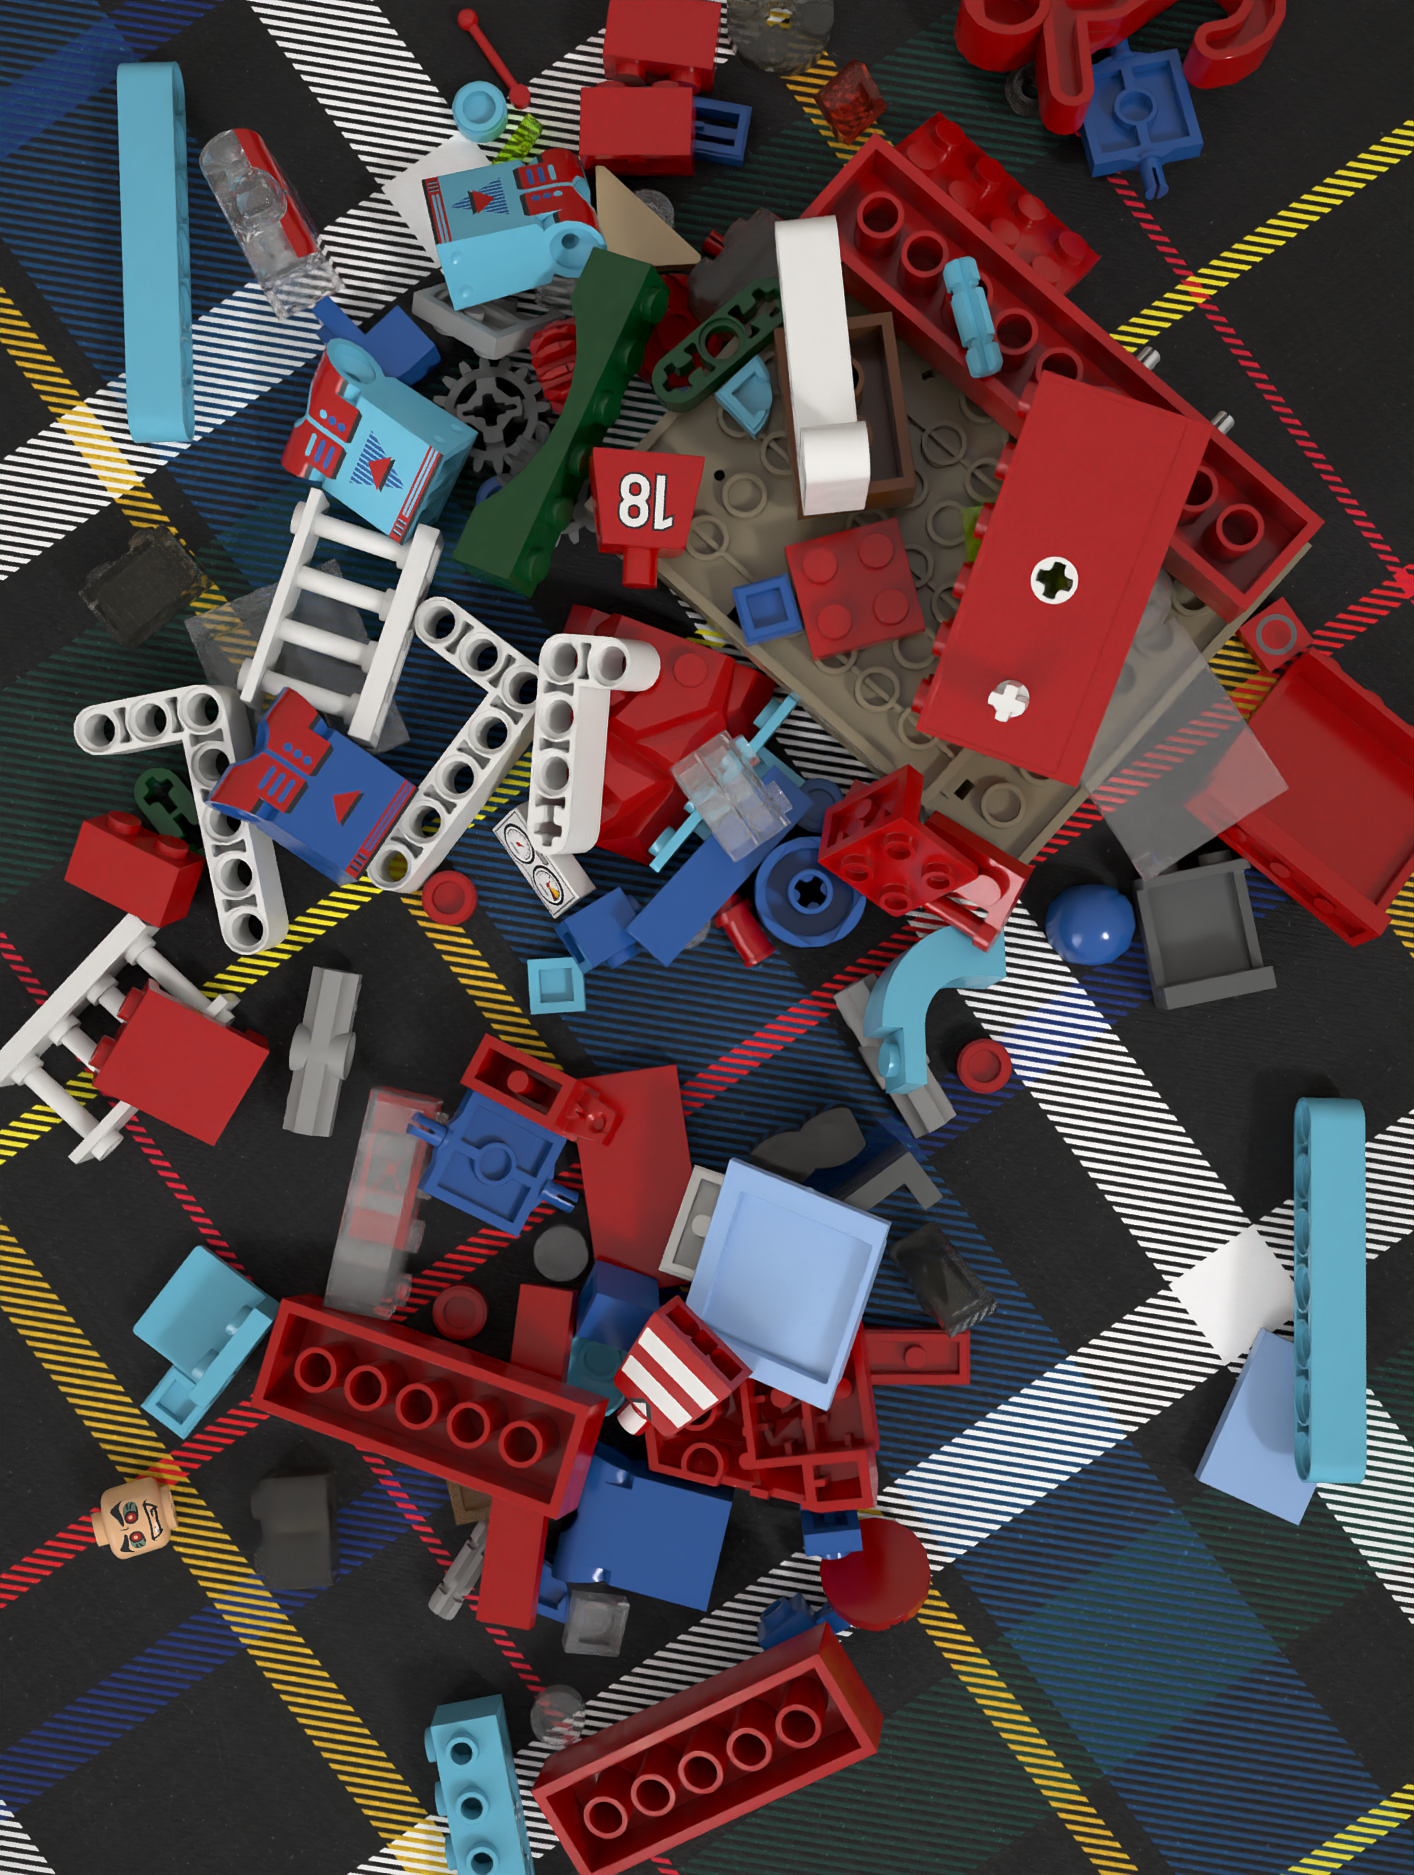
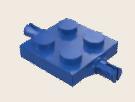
M1126 38L1115 47L1106 48L1108 57L1092 65L1094 93L1079 132L1091 178L1128 170L1138 171L1142 180L1145 198L1153 200L1154 194H1156V199L1163 197L1169 190L1162 165L1199 157L1204 142L1187 81L1182 71L1183 67L1178 49L1155 53L1132 52Z
M470 1088L467 1089L455 1115L445 1126L422 1115L420 1112H416L411 1120L429 1128L428 1132L408 1123L407 1134H411L434 1146L432 1159L417 1188L517 1238L530 1212L542 1200L563 1210L565 1213H570L575 1206L558 1198V1194L576 1203L578 1201L579 1193L577 1191H573L553 1181L555 1162L567 1138L544 1128Z

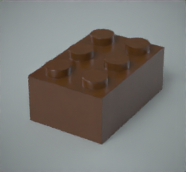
M892 311L847 318L857 421L866 422L870 452V482L865 508L862 510L803 515L784 327L774 329V357L798 521L908 505L913 502L917 484Z

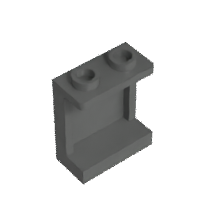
M1230 849L1197 856L1199 867L1180 871L1178 870L1177 860L1144 867L1146 878L1130 881L1156 1008L1170 1010L1277 988L1273 966L1263 965L1244 874V869L1251 868L1250 862L1245 858L1232 860Z
M899 1140L825 1194L866 1212L903 1184L906 1185L924 1210H927L943 1198L909 1150Z

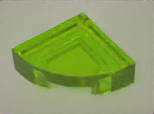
M527 113L490 165L517 159L523 161L543 130L541 128L543 125L531 114Z

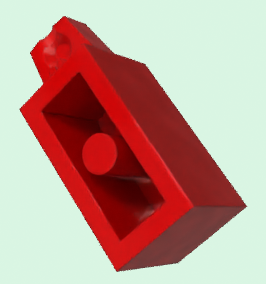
M487 1033L460 1081L461 1084L573 1142L579 1137L609 1147L624 1118L598 1099L600 1094L598 1091Z

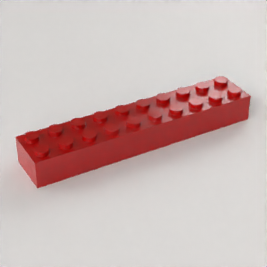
M876 132L798 218L836 216L844 290L872 314L892 311L895 334L1017 440L1024 425V421L1016 417L1022 393L1028 380L1039 383L1043 370L1213 425ZM966 256L973 257L976 260L980 275L977 287H982L996 333L993 335L994 339L992 342H998L1003 359L999 372L983 378H973L970 375L965 357L968 355L967 351L969 349L962 346L950 303L954 294L947 292L943 277L946 263ZM1214 426L1161 566L1230 624L1247 611L1325 521Z

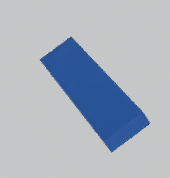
M773 765L624 931L664 967H668L815 802Z

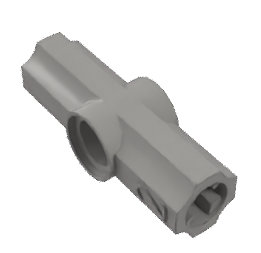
M313 966L303 1022L297 1025L290 1049L289 1068L293 1071V1076L287 1097L283 1129L310 1136H332L342 1080L347 1079L354 1057L356 1034L352 1032L362 985L361 974Z
M872 972L832 995L847 1025L861 1045L858 1049L881 1089L884 1090L886 1089L885 1077L880 1075L878 1068V1055L880 1047L884 1043V1038L863 1037L865 1009L871 991L878 980ZM927 1054V1084L908 1094L889 1093L916 1139L938 1129L956 1116L951 1102L927 1065L930 1063Z

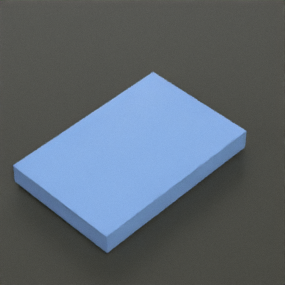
M1260 1328L1194 1476L1207 1485L1299 1526L1317 1483H1302L1295 1467L1294 1342L1264 1328Z

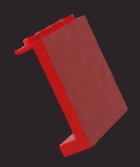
M1312 646L1284 669L1181 807L1349 945L1356 947L1382 935L1392 920L1385 913L1414 872V726L1407 724L1388 709L1377 694L1364 689L1343 672L1337 661L1330 656L1320 653Z

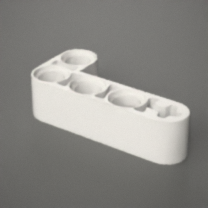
M565 633L553 635L544 643L539 657L527 819L529 841L539 853L545 855L585 853L597 842L600 832L611 690L637 692L647 690L653 686L659 677L661 666L660 657L650 643L633 639ZM578 654V663L575 668V657ZM625 656L627 665L625 672L623 673L622 661ZM573 710L574 719L573 723L571 724L570 716L571 711ZM567 766H568V768H569V779H568V780H567V777H566Z

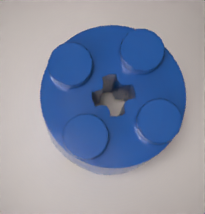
M798 837L779 845L763 861L754 881V906L760 921L777 939L796 947H823L842 939L856 926L866 904V897L817 862L821 837ZM812 878L816 879L820 883L817 892L823 897L821 903L810 902L805 907L801 906L797 902L800 898V893L794 889L796 883L799 881L806 884Z

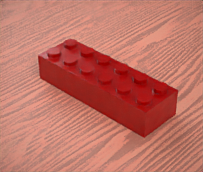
M308 1293L282 1298L250 1407L558 1520L578 1507L610 1398Z
M825 1621L547 1756L533 1785L531 1794L580 1875H615L877 1753L884 1716L830 1625Z

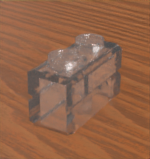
M725 729L669 769V773L734 864L791 824L785 813L792 809V805L775 781L770 782L766 786L752 768L760 760L743 735L740 734L732 739Z

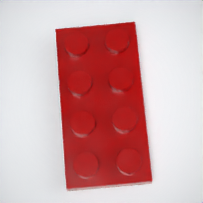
M937 112L894 147V149L1064 296L1093 269L1101 258L1087 245L1079 234L1071 231L1046 208L1045 204L1038 197L1030 194L1005 171L1004 167L997 160L990 158L964 134L963 130L956 123L949 121L942 113Z

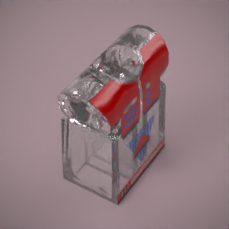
M242 128L219 133L209 140L202 149L199 158L201 171L278 321L321 301L326 295L331 296L347 288L298 190L275 157L270 154L261 136L255 131Z

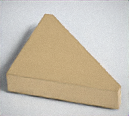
M595 166L597 217L607 244V251L650 263L657 272L702 269L701 255L607 168Z

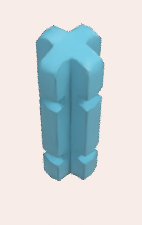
M970 256L954 259L945 264L943 277L947 292L954 294L950 303L962 346L969 349L967 351L968 355L965 356L969 372L973 378L991 376L1001 370L1003 359L998 342H992L994 339L993 335L996 333L982 287H977L980 275L976 260Z

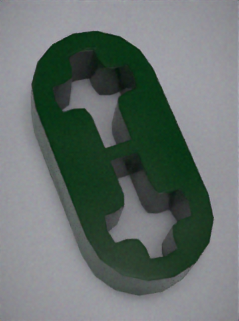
M162 767L151 768L142 773L134 787V796L139 808L160 834L171 835L183 841L187 840L190 836L189 831L180 820L186 817L192 825L200 827L193 790L190 784L179 773ZM156 781L164 784H173L174 787L170 789L168 794L178 807L175 811H172L165 803H152L151 798L156 794V790L152 785ZM189 845L188 850L206 858L204 847Z

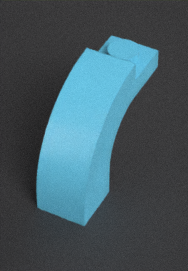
M952 925L944 927L902 952L881 973L871 991L865 1009L863 1037L884 1038V1043L879 1050L878 1068L880 1075L885 1077L886 1093L908 1094L927 1084L925 1018L928 1006L939 989H986L1006 978L1004 928L988 953H985L972 945L973 938Z

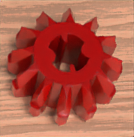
M574 317L564 321L559 319L545 325V329L535 332L533 339L530 341L529 349L533 356L531 363L536 370L537 381L543 388L545 398L550 400L553 410L559 415L562 413L572 385L577 354L576 322Z

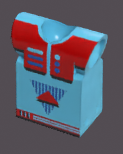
M554 148L545 150L534 157L528 166L520 159L421 180L436 249L454 311L549 284L552 282L554 273L567 278H579L593 247L607 250L600 221L594 208L590 205V189L579 157L568 149Z
M336 338L331 339L325 347L311 382L306 415L295 422L281 456V465L296 476L314 481H322V488L403 546L409 539L414 538L418 523L431 526L438 521L479 433L395 377H385L378 363L362 347L351 341Z

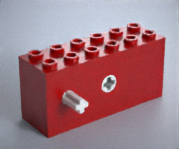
M1043 370L1039 383L1028 380L1016 412V417L1024 421L1017 445L1006 442L1000 455L994 478L1003 481L996 504L985 502L973 533V538L982 541L975 562L971 560L969 563L964 561L959 571L952 597L961 599L955 619L950 617L948 621L943 620L939 628L931 654L940 657V661L935 675L930 673L928 678L923 677L911 712L920 715L915 728L917 731L1077 788L1214 426ZM1061 562L1067 565L1065 576L1073 580L1072 587H1064L1057 594H1053L1050 592L1051 581L1043 578L1045 570L1057 568Z

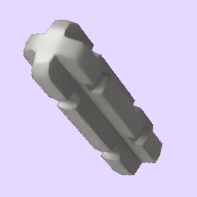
M488 1515L481 1517L470 1536L472 1540L467 1539L445 1574L444 1583H440L431 1596L429 1608L446 1620H451L455 1617L463 1604L464 1596H468L482 1574L490 1517Z

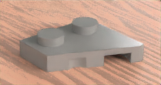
M446 282L414 292L412 314L432 324L434 330L443 335L455 337L472 347L477 355L493 360L502 359L508 354L530 347V341L533 339L535 332L545 329V325L559 319L564 321L566 317L565 313L552 308L549 309L547 314L538 317L516 312L518 299L509 296L454 311Z

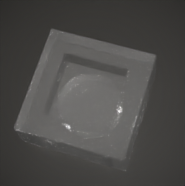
M573 1590L561 1641L564 1651L566 1653L618 1657L630 1609L626 1596Z

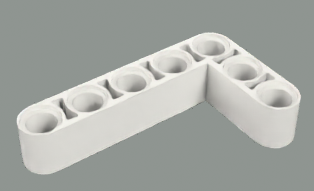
M836 216L775 222L776 253L803 515L862 510L865 508L870 482V452L866 422L857 421Z
M445 597L427 599L418 607L414 615L416 634L425 644L489 693L418 787L419 791L366 869L369 879L375 886L398 893L415 892L428 881L534 737L536 700L527 705L521 704L519 691L527 680L538 679L539 666L463 608ZM453 614L455 618L453 631L447 637L437 639L435 632L438 621L443 616ZM496 646L498 659L495 665L487 671H479L477 666L479 654L485 648ZM504 722L508 730L505 742L496 749H490L486 741L489 729L494 724ZM470 766L474 773V782L469 790L459 794L454 786V778L461 768ZM436 809L441 818V825L434 836L427 838L422 831V820L429 811ZM402 853L406 857L408 868L405 876L400 881L395 882L391 878L389 867L392 859Z
M192 685L92 705L83 709L76 717L74 736L77 744L84 751L92 755L128 754L183 743L224 941L232 951L241 955H251L278 946L286 938L289 930V920L272 838L260 831L255 824L241 821L239 830L234 832L227 823V815L212 809L204 803V800L221 777L216 769L218 754L223 751L227 755L230 764L247 759L253 754L254 746L246 706L240 700L241 695L235 689L228 686ZM211 696L216 700L219 707V714L213 724L207 719L205 714V705ZM159 707L164 710L167 718V724L162 733L156 729L154 724V715ZM108 718L113 721L115 726V735L111 742L104 735V724ZM241 860L245 861L252 871V880L249 886L244 885L238 877V866ZM251 915H255L262 923L263 935L261 940L254 938L250 933L248 921Z

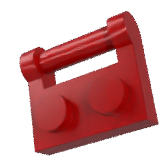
M936 810L927 819L925 826L979 867L976 880L953 891L989 913L986 919H983L946 895L921 907L973 938L972 945L988 953L1000 936L1034 869Z

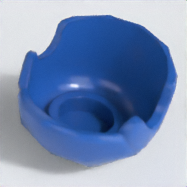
M1081 884L1064 889L1049 904L1044 926L1049 945L1065 961L1072 964L1095 966L1112 963L1129 949L1136 923L1133 906L1126 896L1119 893L1116 888L1100 884Z

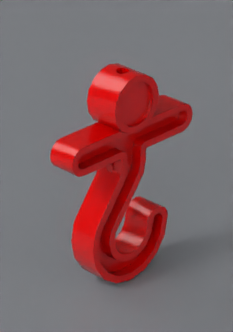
M960 0L954 38L962 55L970 63L983 70L994 72L1017 70L1030 62L1034 57L1042 122L1053 133L1068 135L1081 128L1094 93L1091 55L1097 50L1115 47L1178 0ZM1214 0L1226 10L1228 18L1206 22L1196 31L1183 63L1182 71L1187 81L1197 88L1210 89L1235 84L1257 70L1272 47L1283 23L1287 0Z

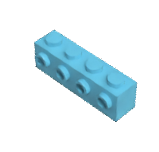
M502 1694L439 1705L431 1726L425 1729V1748L428 1761L430 1763L437 1762L440 1781L435 1783V1801L439 1816H447L450 1835L445 1837V1854L449 1870H457L458 1875H535Z

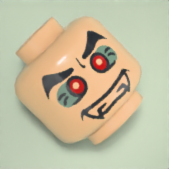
M145 1477L106 1490L101 1497V1511L91 1514L98 1546L110 1544L112 1552L120 1559H127L162 1548L170 1540L171 1530L179 1527L169 1486L160 1487L158 1482L151 1477Z

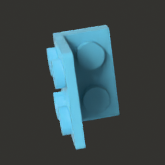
M198 1245L136 1323L133 1332L197 1381L186 1397L205 1410L221 1395L274 1326L280 1303L206 1246Z

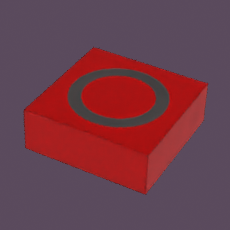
M1284 597L1279 598L1249 619L1235 632L1264 675L1272 672L1314 642Z

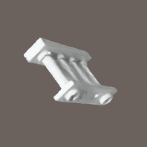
M311 487L307 502L299 501L294 510L290 532L295 534L254 658H246L238 675L237 689L242 691L240 700L248 707L260 711L266 693L278 696L283 687H290L304 697L314 709L344 718V724L350 726L348 735L354 742L376 749L415 633L414 615L418 607L426 600L444 546V540L439 529L418 523L414 538L409 539L402 546L388 535L327 516L330 504L323 491ZM319 536L397 562L396 567L402 569V573L396 590L388 588L385 593L309 568ZM301 589L378 613L379 620L385 622L379 642L371 640L367 645L291 620ZM287 641L362 666L361 671L368 675L361 694L353 693L349 697L274 672L283 642Z
M130 913L123 918L0 1050V1087L14 1085L15 1083L19 1086L26 1084L84 1138L80 1145L68 1156L75 1164L93 1159L94 1157L101 1161L108 1156L124 1138L118 1131L139 1109L120 1101L99 1122L41 1068L44 1062L39 1057L52 1043L56 1046L63 1043L94 1072L95 1068L88 1065V1062L97 1044L79 1028L81 1022L77 1017L92 1003L94 1006L101 1004L121 1023L124 1021L116 1015L126 996L116 988L119 982L114 977L128 962L132 966L138 963L173 997L229 1026L236 1018L230 1011L241 1001L234 993L220 994L211 1002L153 948L156 942L152 939V936L160 928Z

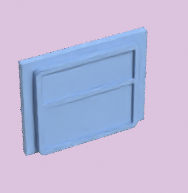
M733 1157L730 1159L685 1304L753 1371L749 1378L756 1379L827 1411L831 1406L837 1385L842 1379L886 1247V1238L892 1222L817 1192L811 1187H805Z

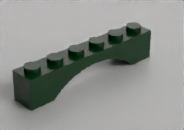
M593 247L570 297L576 322L577 354L572 385L562 413L545 444L528 465L501 490L474 507L451 557L474 577L528 598L532 597L537 584L546 577L550 567L551 553L561 531H564L569 526L574 514V503L585 479L590 477L589 458L593 447L601 446L608 428L612 427L617 421L621 411V400L632 376L636 375L642 367L645 347L654 327L662 321L666 314L668 297L671 291L652 264Z

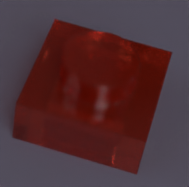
M854 59L813 96L836 140L848 146L888 109L866 65Z

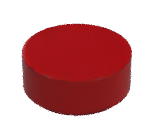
M442 871L433 875L424 885L421 897L422 905L426 914L433 921L443 925H458L467 921L475 912L478 904V892L474 883L466 875L455 871Z
M977 1038L967 1042L960 1048L955 1059V1071L958 1079L965 1087L977 1093L985 1094L999 1090L1008 1081L1012 1070V1062L1007 1050L1000 1043L987 1038Z
M460 1282L449 1285L439 1294L434 1302L432 1311L433 1321L437 1329L450 1339L466 1340L472 1338L481 1331L489 1315L488 1300L478 1287L470 1283Z

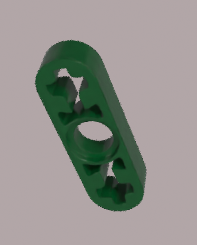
M762 277L749 283L658 361L652 373V384L656 397L664 408L677 413L688 412L696 408L744 367L754 356L758 355L774 341V329L784 327L778 279ZM762 298L765 302L770 303L777 299L778 315L773 318L767 313L759 315L751 322L752 334L755 336L749 338L745 327L735 317L741 315L743 323L746 325L757 314V300ZM729 332L738 338L739 348L733 356L727 359H717L706 350L707 343L716 333ZM697 352L702 365L711 373L705 376L700 366L688 378L691 388L689 391L683 393L680 389L675 388L668 392L670 389L668 376L675 372L677 376L682 378L695 368L691 355Z

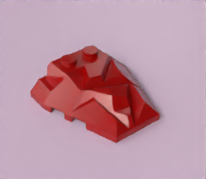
M573 604L563 633L641 640L650 643L660 657L661 669L659 677L653 686L647 690L637 692L611 690L600 832L595 843L597 847L649 866L656 857L648 850L668 826L678 831L691 814L683 808L703 783L710 788L714 787L725 774V771L718 765L738 740L747 746L756 736L759 728L753 722L770 702L776 682L754 669L735 663L734 658L620 614L614 613L609 615L594 608ZM578 654L575 657V668L578 663ZM625 656L622 661L623 673L625 672L627 665ZM573 710L571 711L570 716L571 724L573 723L574 719ZM567 766V770H566L567 780L569 779V768H568V766Z
M862 1320L842 1379L837 1385L831 1406L827 1411L748 1377L726 1399L671 1437L663 1436L651 1424L645 1431L649 1470L714 1487L723 1484L750 1491V1496L766 1500L770 1497L799 1503L802 1504L801 1509L817 1513L875 1508L877 1506L878 1491L875 1453L879 1450L880 1438L865 1329Z

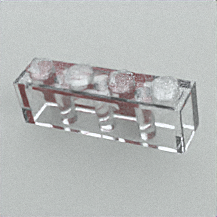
M383 1085L371 1089L323 1306L387 1321L396 1311L397 1306H406L413 1281V1275L405 1273L409 1252L418 1253L425 1227V1221L417 1220L421 1199L429 1200L431 1197L430 1194L418 1189L417 1186L429 1165L433 1145L411 1134H407L406 1129L408 1123L426 1132L429 1131V1128L411 1120L416 1112H420L422 1115L445 1126L448 1122L449 1114L440 1113L443 1099Z

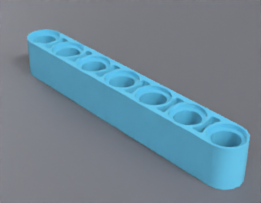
M176 61L120 63L117 69V104L128 426L135 443L192 442L195 434L186 111L183 77Z
M1302 1097L1298 1100L1294 1112V1459L1296 1472L1302 1483L1360 1484L1366 1474L1365 1113L1360 1100L1353 1098Z

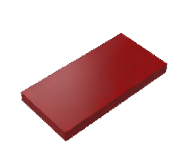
M677 1064L576 1078L578 1081L600 1093L598 1099L624 1117L609 1147L577 1137L595 1262L600 1260L658 1279V1288L691 1284L689 1281L658 1270L693 1172Z

